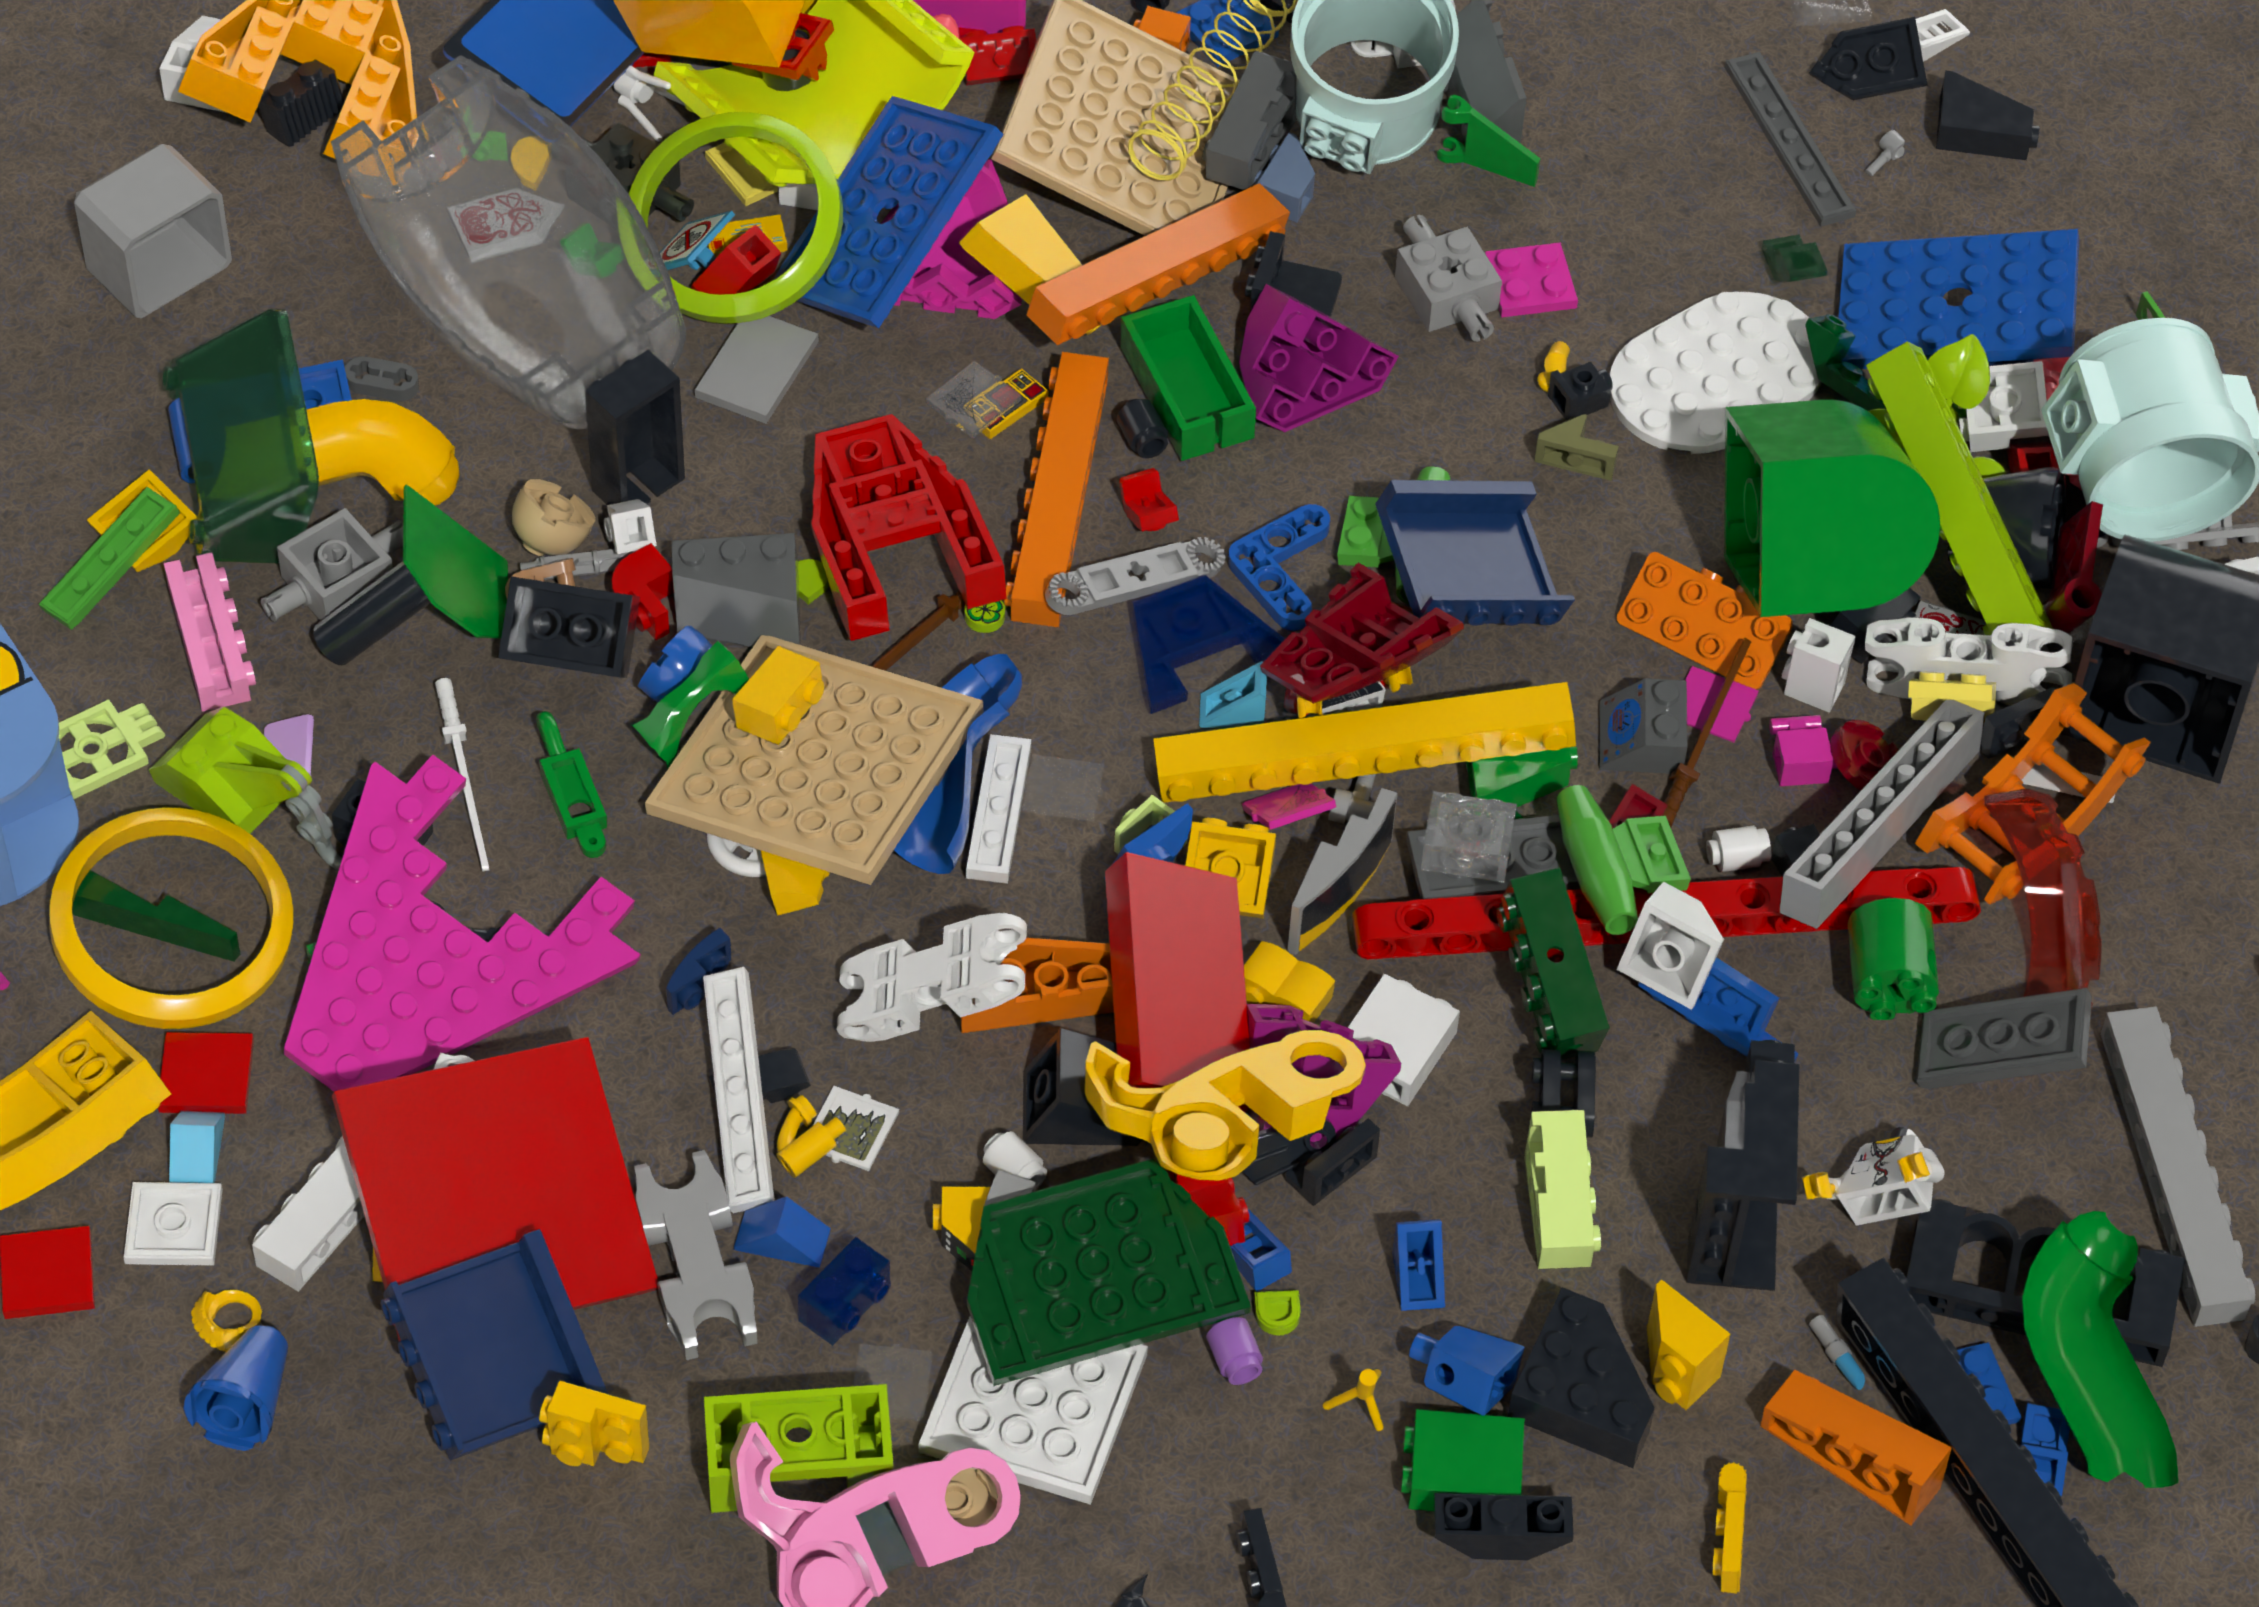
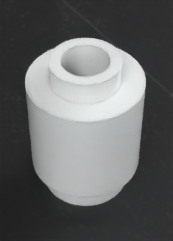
M1754 825L1714 831L1712 840L1706 842L1709 864L1717 865L1719 872L1760 867L1762 862H1767L1771 859V845L1767 830L1765 828L1756 829Z
M1014 1132L997 1133L986 1143L983 1163L995 1175L999 1169L1034 1181V1191L1045 1180L1047 1169L1043 1167V1160Z

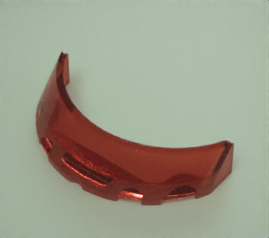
M2020 789L1984 796L1986 808L1998 822L2013 851L2027 898L2031 930V957L2024 997L2088 988L2089 981L2099 980L2102 939L2099 928L2101 920L2094 880L2085 877L2080 863L2081 856L2085 852L2078 836L2067 832L2055 812L2059 805L2049 794L2031 789Z

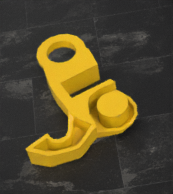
M1303 1030L1286 1035L1281 1041L1251 1048L1220 1059L1188 1077L1167 1086L1144 1089L1128 1085L1129 1061L1095 1041L1090 1045L1085 1063L1084 1092L1086 1099L1109 1130L1134 1136L1151 1143L1161 1167L1178 1175L1198 1180L1220 1181L1236 1177L1257 1156L1259 1124L1238 1108V1106L1246 1104L1285 1138L1292 1141L1323 1129L1331 1099L1349 1093L1361 1084L1366 1065L1363 1053L1350 1040L1339 1034L1322 1030ZM1308 1055H1320L1335 1060L1343 1067L1344 1071L1334 1077L1316 1079L1299 1073L1291 1064L1298 1058Z

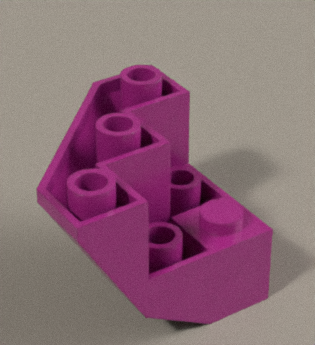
M1266 284L1247 318L1239 364L1245 389L1256 407V419L1283 432H1287L1380 391L1399 356L1337 320Z

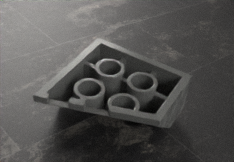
M1472 0L1457 14L1459 38L1456 61L1451 78L1443 92H1445L1448 99L1451 95L1462 97L1472 108L1521 143L1527 97L1513 58L1511 56L1504 57L1505 50L1502 39L1504 33L1500 22L1492 23L1489 10L1493 3L1492 0ZM1468 123L1461 124V135L1465 145Z
M795 533L672 541V571L677 633L685 626L691 625L703 634L708 641L715 643L719 641L723 645L733 643L751 647L752 649L761 635L772 636L801 645L798 555Z

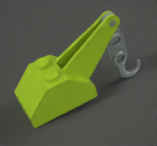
M223 706L206 713L149 769L154 782L174 797L195 810L226 819L249 834L282 801L286 800V806L299 821L297 825L298 832L305 840L314 845L317 853L328 865L339 871L342 857L336 852L330 841L332 837L330 828L333 824L320 808L321 796L309 785L312 782L310 774L297 762L287 760L254 724Z

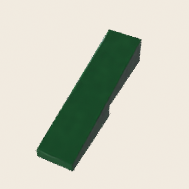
M91 870L87 873L76 892L72 906V914L74 916L233 962L241 955L237 932L169 895L158 906H155Z

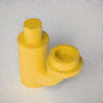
M803 1095L796 1099L792 1097L787 1101L791 1110L787 1114L777 1139V1158L793 1178L798 1177L837 1146L835 1139L846 1131L843 1123L835 1117L824 1126L817 1122L796 1138L800 1124L803 1123L808 1127L812 1124V1119L817 1116L815 1109Z

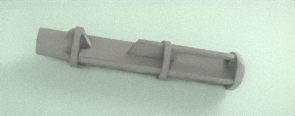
M615 549L548 557L541 556L536 561L520 563V570L573 558L576 570L572 571L573 576L597 575L599 573L614 572L619 562L635 551L616 554ZM556 575L545 578V581L547 579H556L557 577Z

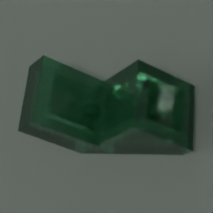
M1800 234L1763 240L1762 251L1774 280L1794 282L1827 276L1828 270L1816 242L1804 244Z

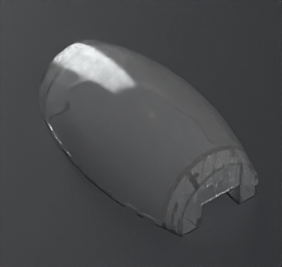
M460 55L428 76L439 102L437 105L383 141L376 136L364 120L331 141L342 183L363 233L388 277L413 311L448 349L482 378L524 406L566 427L587 429L584 390L595 380L604 378L621 367L626 360L635 358L647 349L672 371L675 368L685 345L686 327L672 281L642 216L626 190L603 160L547 107L542 108L530 100L528 93L519 87L516 90L501 80L500 75Z

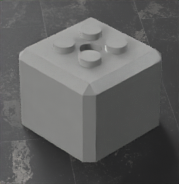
M160 144L76 193L74 204L86 269L136 318H143L224 270L232 261L222 194L170 145Z

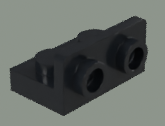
M1369 1118L1356 1128L1354 1126L1348 1127L1325 1152L1317 1151L1307 1161L1288 1170L1285 1177L1286 1181L1315 1206L1377 1158L1380 1128Z

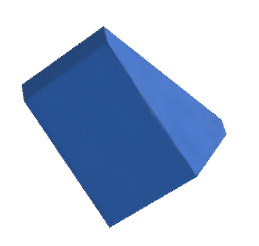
M786 1196L745 1211L734 1250L820 1268L831 1228Z
M1436 1219L1396 1222L1392 1255L1401 1311L1445 1308L1442 1221Z

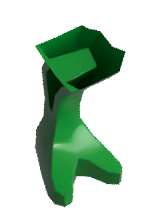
M717 641L702 656L695 671L680 686L661 699L649 717L632 726L655 749L658 755L667 762L668 770L676 758L680 738L688 717L697 705L712 691L726 690L736 695L747 683L749 677L736 657Z

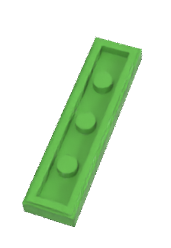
M146 487L39 603L40 608L72 630L180 514L177 506Z

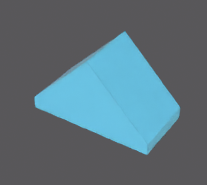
M1262 661L1201 693L1199 722L1201 728L1227 729L1264 723L1267 675L1261 671L1260 665L1263 663Z
M181 1111L170 1124L169 1182L215 1183L225 1113Z

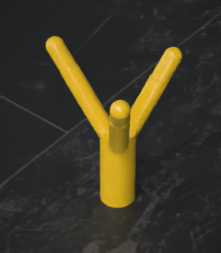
M1379 1369L1363 1370L1360 1373L1357 1387L1324 1402L1323 1408L1330 1410L1358 1397L1361 1400H1365L1375 1429L1382 1431L1384 1426L1373 1396L1377 1380L1381 1376V1371Z

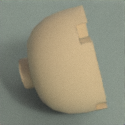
M530 479L520 489L513 505L512 524L519 538L523 541V546L529 552L538 556H544V554L566 555L579 547L588 537L595 522V515L591 508L575 494L569 500L558 494L562 488L561 486L541 479Z

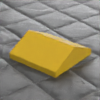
M150 469L87 519L88 524L102 536L146 487L177 506L180 514L131 566L136 572L161 563L176 554L200 522L199 518Z

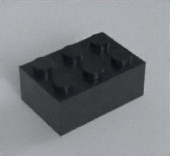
M511 576L498 658L627 678L640 596Z

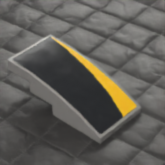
M1381 788L1368 820L1351 814L1337 846L1323 841L1320 842L1292 904L1288 940L1289 953L1296 955L1324 933L1355 901L1374 875L1392 841L1398 793Z

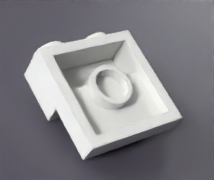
M2043 362L1989 366L1990 386L1986 397L1976 407L1966 409V418H1959L1960 431L1964 440L1969 441L1970 452L2010 448V439L2049 436L2041 411L2047 402Z

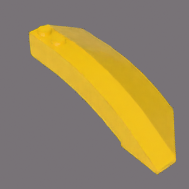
M89 1011L23 1066L0 1081V1211L30 1197L63 1178L104 1150L108 1145L121 1139L130 1127L145 1115L154 1112L160 1103L171 1095L148 1061L92 1011Z

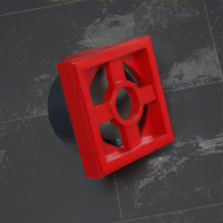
M800 13L780 67L732 62V65L760 71L766 85L777 91L796 90L807 85L811 80L818 81V70L825 71L827 65L825 42L834 31L832 20ZM799 27L803 30H806L810 34V37L806 34V32H803L797 28Z

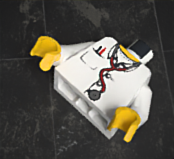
M1898 1127L1892 1131L1890 1139L1867 1143L1860 1147L1850 1168L1840 1178H1829L1828 1172H1818L1803 1176L1802 1180L1807 1200L1818 1197L1840 1200L1857 1226L1930 1211L1933 1183H1938L1943 1179L1944 1169L1935 1153L1931 1149L1924 1148L1912 1130Z

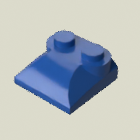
M1188 803L1124 845L1113 863L1126 852L1172 863L1188 838L1192 826L1193 809Z

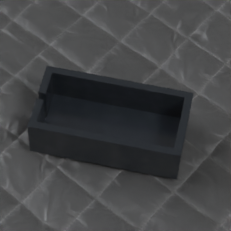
M647 349L635 358L626 360L621 367L604 378L595 380L584 390L592 492L606 505L639 499L645 504L651 502V498L626 476L629 472L657 497L685 479L680 377Z

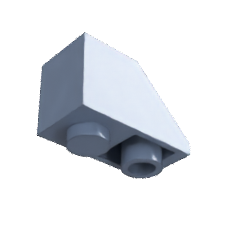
M1289 132L1281 146H1274L1268 167L1265 171L1260 170L1257 173L1253 186L1260 183L1290 211L1288 219L1298 222L1313 198L1315 172L1295 134Z

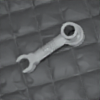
M1376 774L1358 776L1353 792L1337 788L1333 798L1336 802V808L1330 810L1328 820L1344 824L1345 820L1349 821L1351 814L1368 820L1375 802L1368 800Z

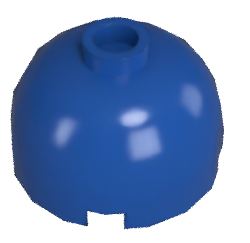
M691 625L685 626L662 650L664 654L656 664L652 662L641 678L638 688L658 703L680 686L695 671L702 656L712 647V644L697 629H694Z

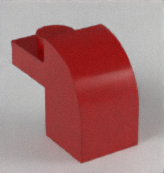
M650 543L629 554L619 562L612 576V591L640 596L636 627L641 632L647 630L655 640H658L670 634L668 610L660 600L674 593L673 571L670 564L655 546Z

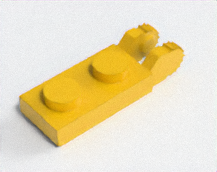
M1728 1462L1727 1465L1724 1464L1721 1472H1719L1718 1503L1723 1508H1717L1715 1535L1724 1536L1723 1548H1714L1713 1575L1721 1576V1592L1737 1594V1592H1740L1747 1474L1743 1466L1734 1462Z

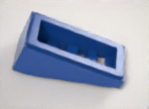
M1248 1209L1250 1220L1244 1225V1233L1246 1236L1252 1232L1254 1236L1243 1243H1236L1230 1247L1238 1270L1257 1292L1292 1272L1290 1250ZM1260 1246L1264 1248V1250L1254 1254L1253 1256L1250 1254L1251 1251L1259 1248Z

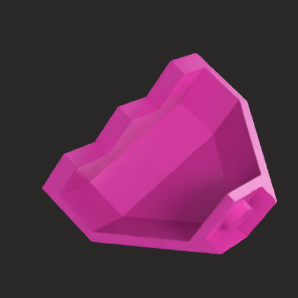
M991 159L987 160L972 186L966 192L952 217L932 245L931 250L927 253L894 305L900 306L901 300L923 303V309L955 314L956 308L978 311V317L996 319L1021 305L1022 298L959 244L979 221L1008 205ZM899 203L892 208L881 224L888 222L895 216Z

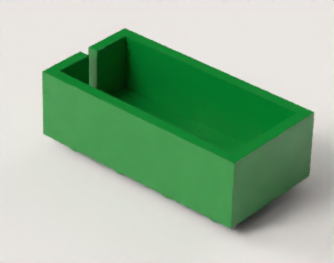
M1194 295L1121 317V350L1148 400L1153 403L1168 432V438L1181 461L1213 452L1214 445L1219 443L1222 449L1255 438L1256 407Z

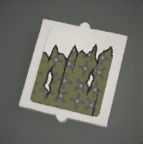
M833 1086L813 1125L820 1122L824 1126L837 1117L845 1126L846 1131L835 1139L837 1146L827 1153L826 1156L831 1157L834 1163L842 1161L869 1171L899 1114V1109L872 1100L869 1094L861 1096Z

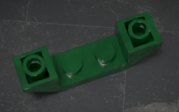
M1830 314L1808 318L1805 328L1818 380L1867 411L1886 409L1882 399L1878 400L1872 393L1868 380L1862 376L1863 371L1849 362H1842L1856 335L1845 329L1846 323Z

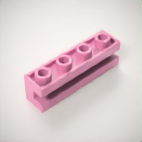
M212 553L196 556L198 569L183 572L180 560L164 563L169 593L202 712L251 701L249 686L256 685L251 661H242L241 654L247 653L242 629L235 631L233 629L232 623L238 622L233 598L225 599L223 592L230 591L225 568H216Z

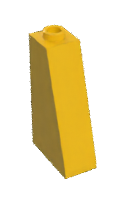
M1026 194L979 221L959 242L965 251L1029 305L1035 287L1082 266ZM1099 325V326H1097V327H1095V328H1093V329L1087 331L1086 334H1087V335L1091 334V333L1094 332L1096 329H1098L1101 325Z

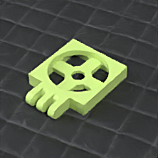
M108 699L59 722V741L68 732H70L75 740L73 748L62 752L73 799L149 764L148 757L142 748L164 738L165 733L157 726L154 717L149 715V710L145 704H137L118 713ZM87 724H104L113 727V729L100 734L91 732ZM126 742L128 745L126 759L113 765L107 757L108 750ZM88 744H97L99 746V750L95 754H86L83 749ZM84 762L90 763L97 773L84 779L72 777L67 769Z

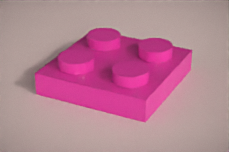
M1561 242L1485 251L1487 258L1502 280L1499 302L1501 317L1577 308L1578 298Z

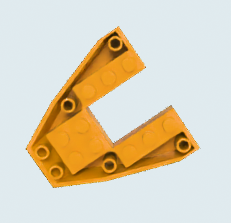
M246 0L201 35L178 92L251 123L280 54L302 64L317 60L334 69L337 79L351 85L323 154L389 183L396 184L418 132L411 49L397 0Z

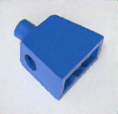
M1454 1326L1440 1340L1418 1333L1411 1345L1409 1357L1428 1365L1424 1378V1384L1427 1388L1485 1416L1513 1388L1525 1347L1462 1326Z

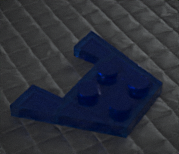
M1207 575L1133 602V618L1150 714L1187 701L1188 691L1175 672V668L1241 643L1253 662L1257 664L1261 661L1264 662L1285 640L1284 637Z

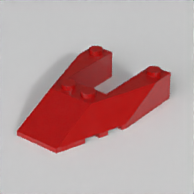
M893 414L815 434L812 532L838 613L850 641L890 631L886 595L867 552L920 537L935 535L967 609L1007 599L1003 561L967 483L963 479L957 480L947 471L946 463L938 456L932 457L922 447V441Z

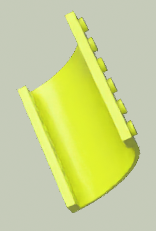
M818 0L807 14L830 19L834 26V31L825 42L827 51L825 71L818 70V81L811 80L810 83L796 90L777 91L766 85L760 71L732 64L714 69L695 70L689 63L659 61L653 75L670 82L671 88L666 89V91L677 96L685 103L687 110L696 113L701 119L728 112H751L772 116L795 126L805 133L824 153L838 180L892 96L943 110L963 80L975 52L913 0ZM799 27L797 28L803 32H806V34L810 37V34L806 30H803ZM754 137L725 138L724 143L736 149L745 157L744 161L747 164L756 167L764 174L767 182L780 187L787 186V183L816 184L812 172L805 163L783 146Z

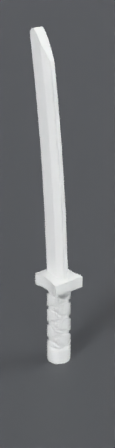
M441 678L435 682L438 698L440 699L439 704L440 709H442V718L444 719V727L442 728L445 744L453 743L459 774L466 778V786L463 788L477 852L482 871H488L489 865L461 741L467 740L465 724H461L458 718L459 713L458 708H456L457 704L454 698L451 679Z

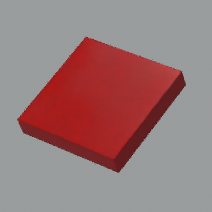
M166 1032L161 1080L171 1095L160 1103L158 1107L159 1113L197 1111L247 1114L254 1048L253 1033Z
M90 1226L0 1236L4 1319L95 1309Z

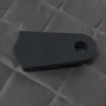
M1326 1118L1323 1129L1289 1141L1273 1127L1261 1130L1258 1135L1256 1159L1242 1172L1256 1186L1299 1166L1317 1151L1325 1152L1335 1142V1128ZM1323 1133V1137L1319 1141H1310L1312 1135Z

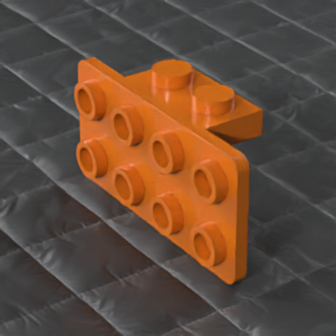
M1658 552L1650 553L1617 614L1618 623L1725 677L1742 642L1747 638L1751 641V644L1733 681L1756 690L1760 689L1793 628L1791 618L1786 615L1760 617L1740 585L1734 590L1722 584L1723 577L1702 567L1699 573Z

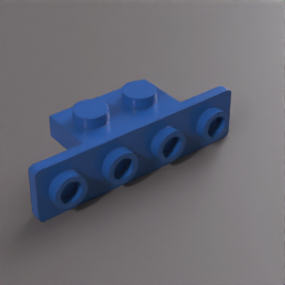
M1717 957L1692 1010L1641 982L1638 983V986L1649 992L1655 1000L1669 1005L1684 1015L1690 1023L1701 1026L1718 1037L1724 1045L1736 1049L1745 1056H1748L1751 1040H1777L1765 1032V1029L1779 1001V997ZM1795 1051V1061H1796V1059H1797V1057H1798V1053Z

